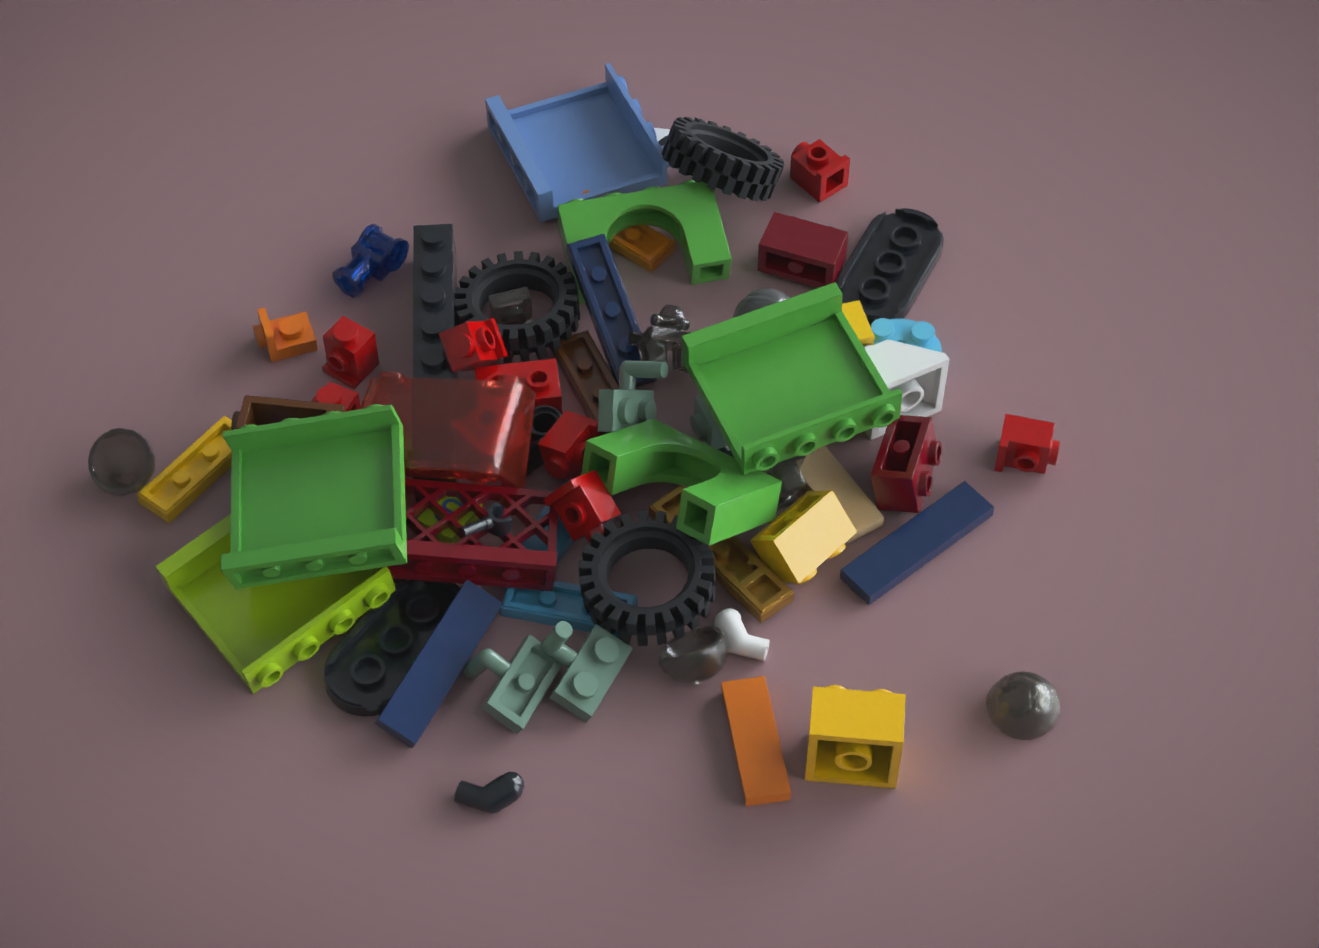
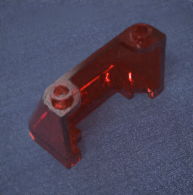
M382 371L380 372V377H374L370 380L359 409H364L373 404H392L403 425L405 477L466 479L478 485H485V482L497 483L498 480H501V487L524 488L536 393L526 385H523L522 378L511 375H500L497 381L406 378L404 374L399 372Z

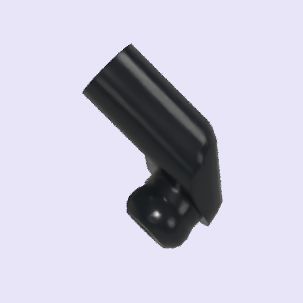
M511 771L500 775L483 787L461 780L456 789L454 801L490 814L498 813L521 797L524 781L518 773Z

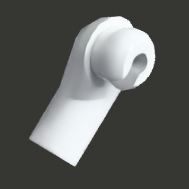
M726 608L719 612L714 619V630L724 649L729 653L765 661L770 640L748 635L741 621L742 617L737 610Z

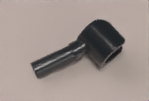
M493 503L489 506L486 517L460 527L459 534L464 538L482 530H488L490 534L502 537L510 533L513 516L499 519L503 516L504 506L500 503Z

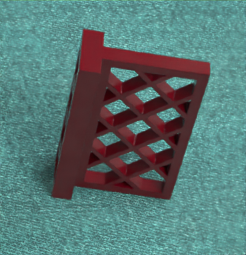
M405 478V493L414 494L421 500L406 510V525L418 536L412 540L407 539L406 564L387 566L392 578L463 584L468 579L475 585L553 591L557 564L558 514L553 505H550L549 513L535 521L523 509L530 504L546 505L543 499L554 491ZM446 496L457 497L464 505L449 514L438 501ZM488 500L500 501L506 507L503 511V516L499 519L515 515L527 528L514 537L510 533L499 537L504 542L500 547L483 546L478 540L489 533L488 530H482L463 538L459 534V528L462 525L458 520L470 511H473L479 519L486 517L487 512L480 504ZM429 508L441 520L426 530L414 517ZM547 525H548V532L544 529V527H546ZM449 527L461 540L456 543L439 542L434 536ZM535 534L547 545V551L528 550L521 543Z

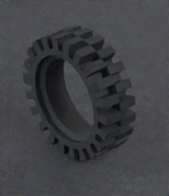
M678 117L675 119L661 152L663 159L668 161L672 168L679 169L678 172L684 176L691 175V180L697 183H707V187L713 190L719 188L724 194L731 196V193H734L738 198L746 199L748 197L752 201H758V199L766 201L767 198L770 199L785 166L783 159H780L777 153L771 152L772 149L768 146L759 145L760 141L754 138L748 139L746 134L740 131L735 133L731 131L730 127L723 125L722 128L712 121L706 123L700 118L693 120L690 117H684V119Z
M514 251V260L507 261L506 254L502 253L497 255V264H493L489 258L481 261L482 270L474 265L468 270L469 277L462 276L459 280L460 288L456 287L454 293L458 325L465 322L488 320L482 314L484 305L494 296L506 291L531 289L545 293L553 301L552 308L546 315L530 323L520 325L497 323L508 354L507 357L503 358L504 363H513L514 355H520L521 362L530 361L529 353L533 352L536 353L538 360L546 358V347L556 353L557 349L561 347L560 339L568 341L572 337V332H577L580 305L577 282L575 283L574 275L571 271L567 272V268L562 262L555 266L553 257L547 255L540 262L539 253L531 252L529 259L525 260L523 259V251Z
M644 510L638 511L639 522L632 523L629 513L619 516L621 525L619 528L611 520L603 525L604 536L595 531L590 537L591 546H584L582 550L583 560H579L578 570L581 595L586 612H590L591 621L595 625L602 623L603 629L612 635L617 630L619 639L626 644H629L632 635H637L638 646H648V636L656 635L657 645L667 644L666 633L671 631L675 639L678 640L685 636V625L692 631L700 625L699 615L706 618L710 612V602L714 603L715 564L713 551L709 550V545L676 529L677 515L674 516L670 524L667 523V514L663 511H657L655 521H648V511ZM641 549H657L676 556L684 564L688 572V578L682 591L670 601L654 607H638L625 603L611 592L607 584L609 573L613 566L627 554Z

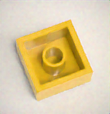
M839 685L813 686L805 781L896 789L904 743L906 694L892 693L885 689H875L872 691L851 690Z

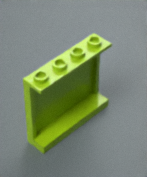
M231 514L155 566L166 588L253 694L263 687L266 688L275 684L287 669L298 661H304L312 657L318 651L320 645L335 634L339 635L349 630L357 618L371 608L375 609L382 606L390 598L391 594L396 591L388 567H383L379 571V568L235 590L221 571V554L230 553Z

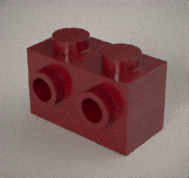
M774 212L759 243L757 271L818 288L834 283L846 260L849 232Z
M900 415L899 419L887 425L870 475L878 510L919 513L924 497L930 496L933 483L932 470L934 466L940 465L942 458L941 441H936L932 417Z

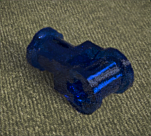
M370 224L361 233L358 241L351 247L352 259L344 267L337 268L332 273L335 284L346 295L352 298L359 296L363 293V286L372 277L382 281L390 272L396 271L402 266L409 252L408 241L402 238L394 239L383 233L382 227Z

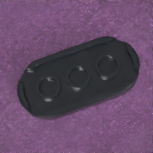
M902 208L895 209V213L886 215V212L879 214L868 225L838 275L836 284L843 294L842 303L860 301L870 327L879 318L904 319L911 310L942 254L944 237L937 228L938 224L936 221L921 211Z
M408 579L397 581L394 584L396 591L391 594L390 598L382 606L375 609L371 608L328 655L324 667V682L331 701L338 708L356 716L380 715L459 591L460 587L456 583Z

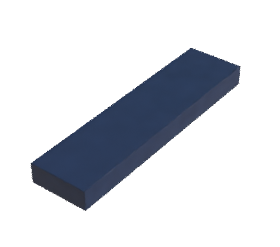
M605 234L567 244L566 253L611 373L619 385V367L622 362L652 361ZM636 378L635 388L656 382L658 378Z
M964 481L843 567L840 571V579L870 605L993 516L994 506Z
M467 579L374 724L410 748H413L503 603Z

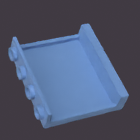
M610 63L605 64L606 82L511 110H507L499 95L485 99L488 128L540 223L558 218V204H564L573 199L588 200L601 198L610 193L619 192L625 194L642 191L651 186L660 187L667 184V168L671 166L661 155L664 145L660 146L657 141L652 123L644 120L638 100L630 97L624 77L622 75L618 76Z

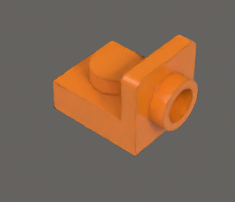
M265 307L257 309L260 324L253 325L255 338L259 349L267 348L271 362L318 350L316 338L306 311L269 321Z

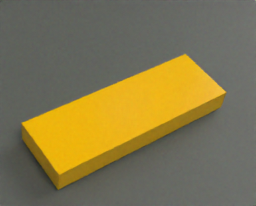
M224 415L136 494L139 503L167 523L172 522L231 468L232 450L223 438V431L231 430L232 420Z

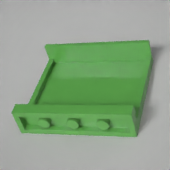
M836 282L682 336V362L744 475L757 470H768L781 461L795 456H806L817 448L836 441H847L858 433L875 427H885L900 418L902 391L900 388L890 391L842 312L843 294Z
M373 404L359 410L346 412L330 411L321 416L303 419L287 418L278 423L259 426L244 425L239 429L223 431V438L232 450L230 553L221 554V571L235 590L407 563L403 425L392 404Z

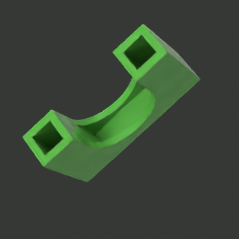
M688 180L680 185L661 188L651 186L637 192L625 194L615 192L601 198L588 200L573 199L567 203L558 204L557 225L568 272L571 271L574 275L575 283L577 279L566 253L567 244L605 234L609 245L619 232L636 225H651L661 228L677 240L683 252L691 285L729 279L732 258L713 189L707 187V183H697L693 180ZM577 282L579 304H583L585 301Z
M656 419L647 420L586 440L581 475L596 470L611 495L653 482L675 483L687 486V488L682 489L676 529L709 546L775 520L782 484L781 480L759 470L744 475L734 457Z

